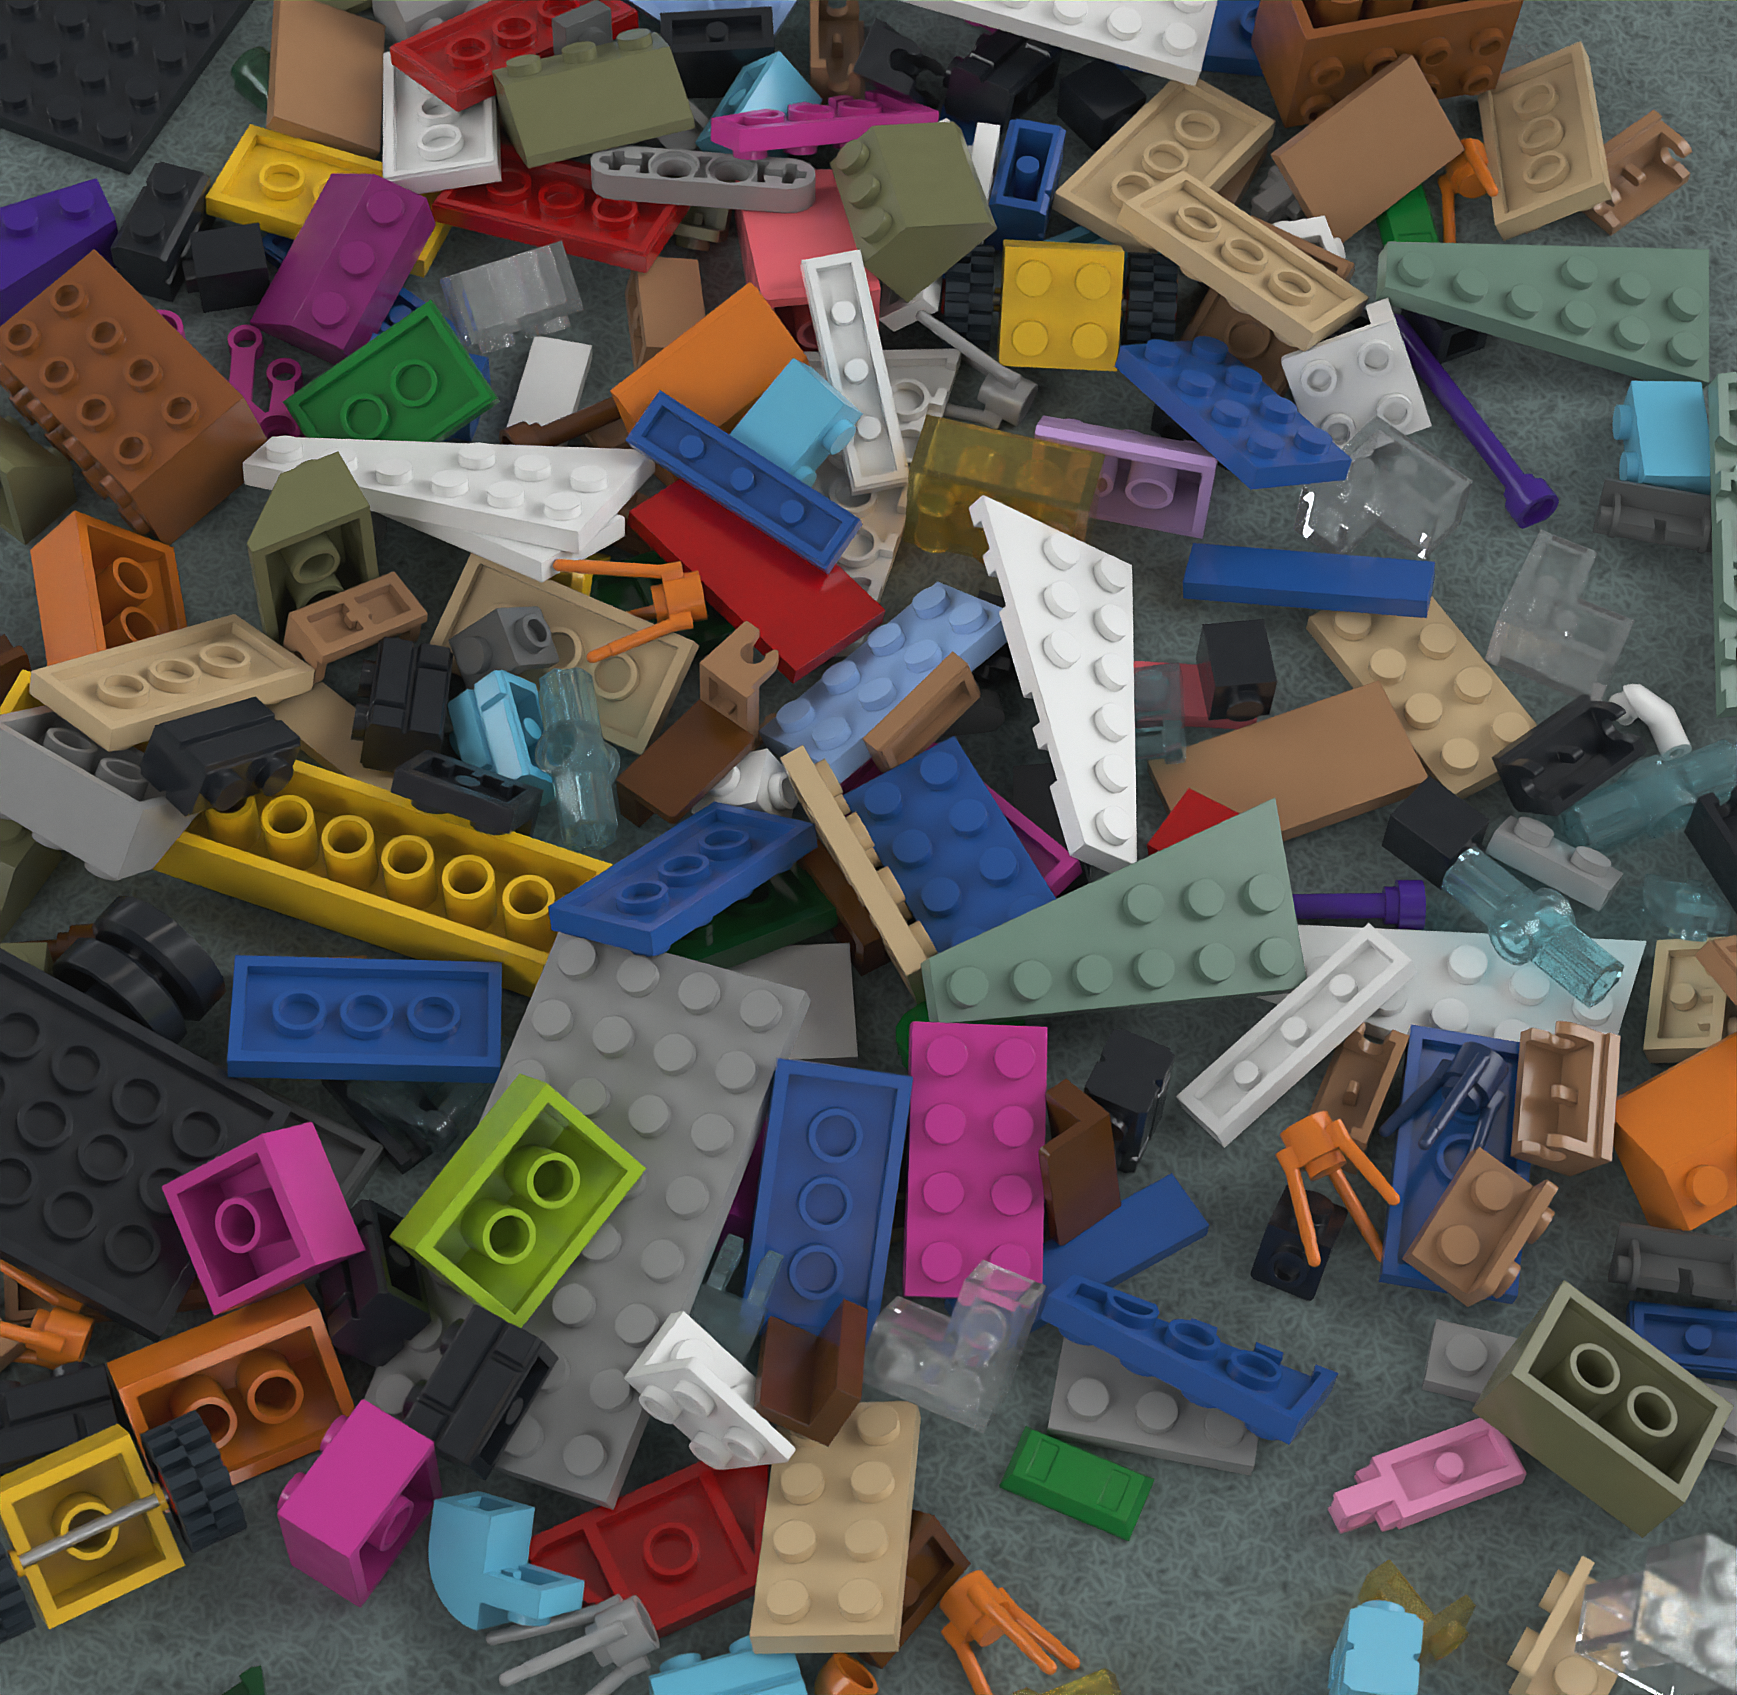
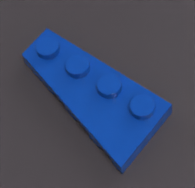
M1074 1273L1049 1294L1040 1319L1058 1327L1059 1332L1066 1339L1080 1345H1093L1119 1358L1120 1363L1127 1370L1145 1377L1154 1376L1180 1389L1183 1396L1190 1402L1204 1408H1217L1243 1421L1245 1427L1253 1434L1268 1440H1280L1290 1445L1328 1398L1339 1374L1319 1365H1315L1311 1376L1280 1364L1283 1352L1257 1342L1253 1351L1241 1350L1222 1343L1216 1335L1217 1327L1191 1318V1320L1175 1319L1170 1323L1158 1319L1159 1309L1156 1304Z

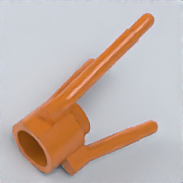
M1461 139L1460 142L1465 150L1444 165L1446 173L1437 180L1442 194L1443 243H1456L1455 194L1459 193L1466 198H1478L1486 193L1491 197H1495L1499 193L1498 187L1487 168L1488 159L1484 143L1478 139Z
M557 559L553 563V568L559 572L662 579V584L650 586L654 605L626 611L646 621L656 618L657 624L590 651L586 656L589 663H596L611 656H616L672 632L693 629V622L708 620L699 571L683 573L681 561L657 565Z
M1320 1111L1289 1126L1280 1134V1138L1286 1148L1277 1152L1275 1156L1287 1178L1308 1264L1311 1267L1319 1266L1321 1257L1301 1172L1306 1171L1311 1181L1328 1175L1364 1240L1368 1243L1376 1259L1381 1263L1383 1243L1341 1169L1347 1163L1342 1152L1388 1204L1392 1206L1399 1204L1400 1196L1352 1140L1341 1119L1332 1121L1327 1111Z
M0 1259L1 1272L54 1306L52 1311L39 1308L30 1328L0 1321V1337L25 1343V1348L27 1349L13 1362L39 1365L51 1370L67 1363L82 1362L96 1322L95 1318L80 1314L84 1304Z
M975 1570L958 1580L944 1594L939 1603V1608L950 1620L941 1630V1634L955 1650L975 1695L993 1694L969 1644L973 1640L980 1647H986L1005 1634L1047 1675L1054 1674L1057 1670V1665L1042 1648L1071 1670H1076L1080 1666V1660L1075 1654L1022 1610L1003 1587L997 1589L982 1570Z

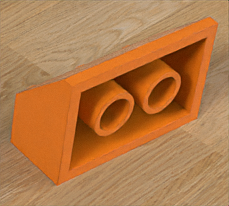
M749 282L616 385L610 392L628 434H630L659 390L727 434H730L793 358L808 366L810 364L807 356L757 287ZM655 463L654 475L664 485L669 486L680 479Z
M74 510L30 550L47 666L187 627L175 552L172 546Z
M1737 1032L1616 1097L1613 1146L1645 1218L1652 1227L1691 1231L1737 1205Z
M304 1284L106 1363L153 1483L156 1482L153 1476L154 1473L148 1464L140 1434L192 1410H196V1413L202 1418L203 1424L209 1430L212 1442L216 1444L224 1465L229 1472L232 1485H236L320 1450L321 1442L332 1423L341 1415L349 1417L355 1409L320 1309Z

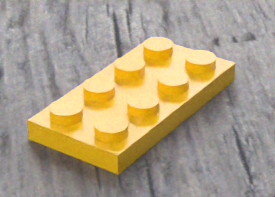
M250 124L206 195V214L242 225L259 223L260 230L295 240L332 173L375 174L383 178V162ZM441 191L419 194L427 198L431 212V204ZM435 222L436 226L410 274L425 277L452 227L451 225Z

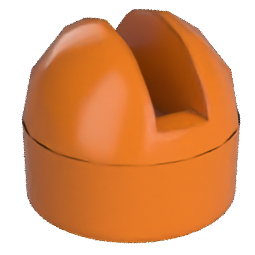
M845 1652L834 1653L821 1667L815 1678L814 1695H876L878 1692L877 1682L868 1669L857 1659Z

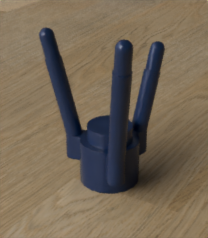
M1465 1042L1452 1061L1448 1059L1441 1060L1432 1076L1380 1126L1379 1134L1382 1137L1390 1136L1443 1087L1441 1093L1445 1101L1419 1139V1148L1421 1150L1430 1149L1458 1109L1463 1112L1473 1113L1479 1107L1481 1112L1466 1157L1470 1151L1477 1147L1484 1149L1494 1117L1506 1099V1095L1499 1089L1508 1074L1509 1068L1506 1062L1498 1053L1483 1044Z

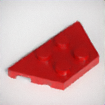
M699 1461L619 1497L614 1509L599 1506L532 1536L528 1564L584 1580L581 1608L597 1605L617 1594H620L623 1600L636 1595L646 1608L655 1627L658 1639H661L755 1595L768 1498V1464L718 1470Z

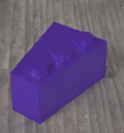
M97 178L0 207V326L94 249L114 269L117 268L113 263L110 249L118 234L117 223Z

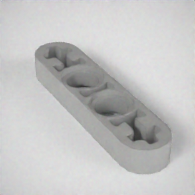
M624 145L594 152L591 157L592 189L601 197L613 200L778 213L804 211L811 207L816 200L815 169L809 163L798 159L767 157L761 160H743L727 153ZM667 176H683L681 178H667ZM725 180H738V181H741V182L727 183V182H722V181H725Z

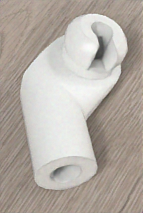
M1628 684L1623 686L1624 691L1615 693L1610 697L1608 702H1614L1626 711L1625 715L1616 720L1621 725H1629L1635 719L1640 718L1649 727L1663 761L1683 758L1691 752L1692 747L1674 708L1641 684Z

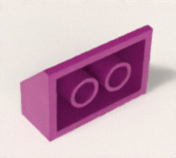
M332 173L249 322L250 325L333 365L338 364L367 344L372 333L377 334L436 226L427 198L375 174Z

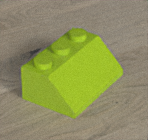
M519 1073L389 1237L473 1304L492 1312L510 1324L512 1323L522 1328L646 1168L548 1083Z

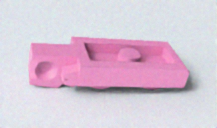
M1480 1417L1372 1457L1369 1466L1356 1472L1354 1478L1357 1485L1333 1494L1334 1500L1332 1505L1328 1507V1511L1340 1534L1377 1521L1382 1532L1392 1530L1395 1527L1399 1530L1522 1484L1527 1472L1510 1440Z

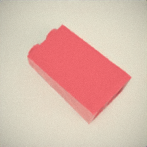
M832 169L815 170L816 200L811 207L804 211L778 213L734 209L746 284L751 282L757 287L803 352L819 350L800 268L801 261L857 250ZM865 268L879 331L880 283L879 279Z

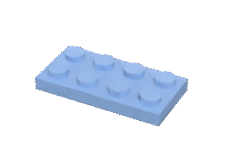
M937 581L933 586L919 592L913 598L912 603L890 622L872 631L867 641L842 662L829 667L824 672L822 678L799 698L781 707L776 717L759 730L762 740L770 751L781 757L803 745L814 764L825 758L839 784L842 783L871 758L863 738L952 651L968 663L972 672L1007 643L999 611L1003 608Z

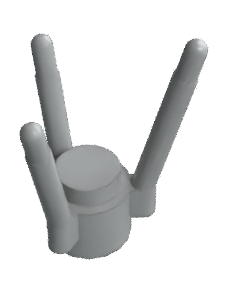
M923 310L918 311L916 319L959 350L962 360L986 376L977 397L979 402L985 404L984 410L947 403L943 416L981 423L997 432L1004 420L1018 427L1034 402L1038 391V384L1004 367Z
M617 1594L597 1605L552 1616L551 1623L545 1626L515 1624L507 1628L491 1631L486 1635V1642L491 1646L595 1622L585 1627V1636L503 1672L499 1676V1683L504 1687L511 1686L592 1651L602 1667L614 1662L617 1668L585 1695H610L629 1678L651 1668L646 1654L660 1647L658 1635L641 1600L636 1595L623 1600L620 1594Z

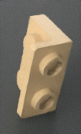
M1723 937L1657 940L1643 1051L1649 1063L1682 1062L1737 1032V1006L1694 956L1708 940Z
M1582 1555L1571 1576L1560 1569L1557 1570L1538 1607L1551 1613L1541 1633L1539 1634L1526 1627L1506 1665L1519 1671L1508 1693L1511 1695H1608L1652 1612L1589 1577L1588 1575L1595 1562Z

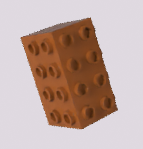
M1260 0L1251 44L1284 127L1310 125L1391 62L1396 61L1403 53L1413 55L1437 100L1462 95L1476 96L1496 89L1523 0Z
M95 249L0 326V385L10 395L9 401L31 426L35 423L40 425L46 432L44 437L53 448L60 451L69 462L72 459L82 469L80 472L82 477L103 500H106L108 497L113 500L119 507L117 509L119 515L137 534L144 536L150 532L159 542L170 546L244 483L243 462L268 441L245 398Z

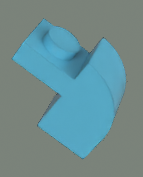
M481 1491L434 1500L428 1548L430 1574L435 1590L444 1606L465 1626L476 1631L509 1622L527 1626H545L551 1623L552 1616L581 1609L584 1580L528 1564L535 1507Z

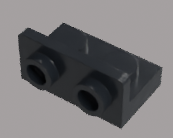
M426 749L395 768L390 792L410 799L412 806L420 811L431 814L450 813L470 820L471 827L482 833L504 835L516 832L533 838L544 790Z

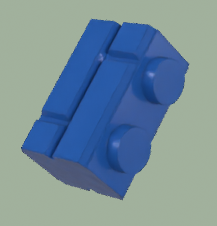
M1018 118L1010 120L989 201V208L997 230L985 239V245H994L995 250L1003 251V239L1045 240L1052 212L1054 192L1058 188L1062 171L1066 130L1061 128V126Z

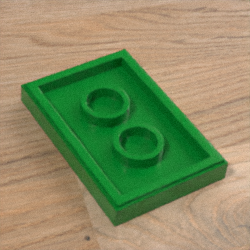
M432 300L417 308L283 401L306 438L442 442L501 402Z

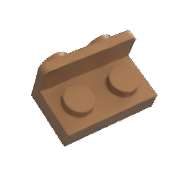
M1477 1147L1469 1152L1402 1259L1467 1307L1491 1295L1498 1299L1508 1290L1519 1274L1521 1265L1514 1260L1525 1242L1533 1244L1550 1224L1554 1211L1548 1205L1559 1187L1548 1179L1533 1186L1484 1149Z

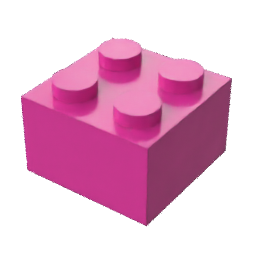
M313 1122L261 1134L161 1186L214 1315L271 1297L365 1250Z
M364 1399L360 1401L349 1417L341 1415L332 1423L321 1442L320 1451L322 1454L307 1474L298 1472L291 1478L282 1491L277 1504L279 1510L277 1516L291 1565L359 1608L363 1606L431 1512L434 1500L440 1499L443 1495L434 1442Z

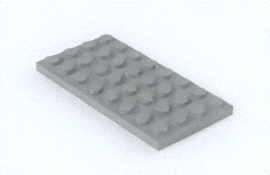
M558 932L480 1122L519 1073L548 1083L641 1163L646 1170L523 1325L522 1329L544 1341L559 1359L494 1466V1471L614 1509L650 1417V1414L639 1402L641 1394L624 1377L671 1313L684 1311L688 1315L690 1314L767 1116L776 1057L789 1059L811 1003L806 991L666 952L651 957L634 955L631 950ZM420 1263L432 1321L411 1341L403 1340L404 1348L384 1367H377L364 1400L402 1423L405 1419L402 1413L403 1404L409 1391L418 1381L422 1379L429 1380L443 1357L440 1354V1344L446 1330L456 1319H466L473 1305H475L442 1281L422 1263Z

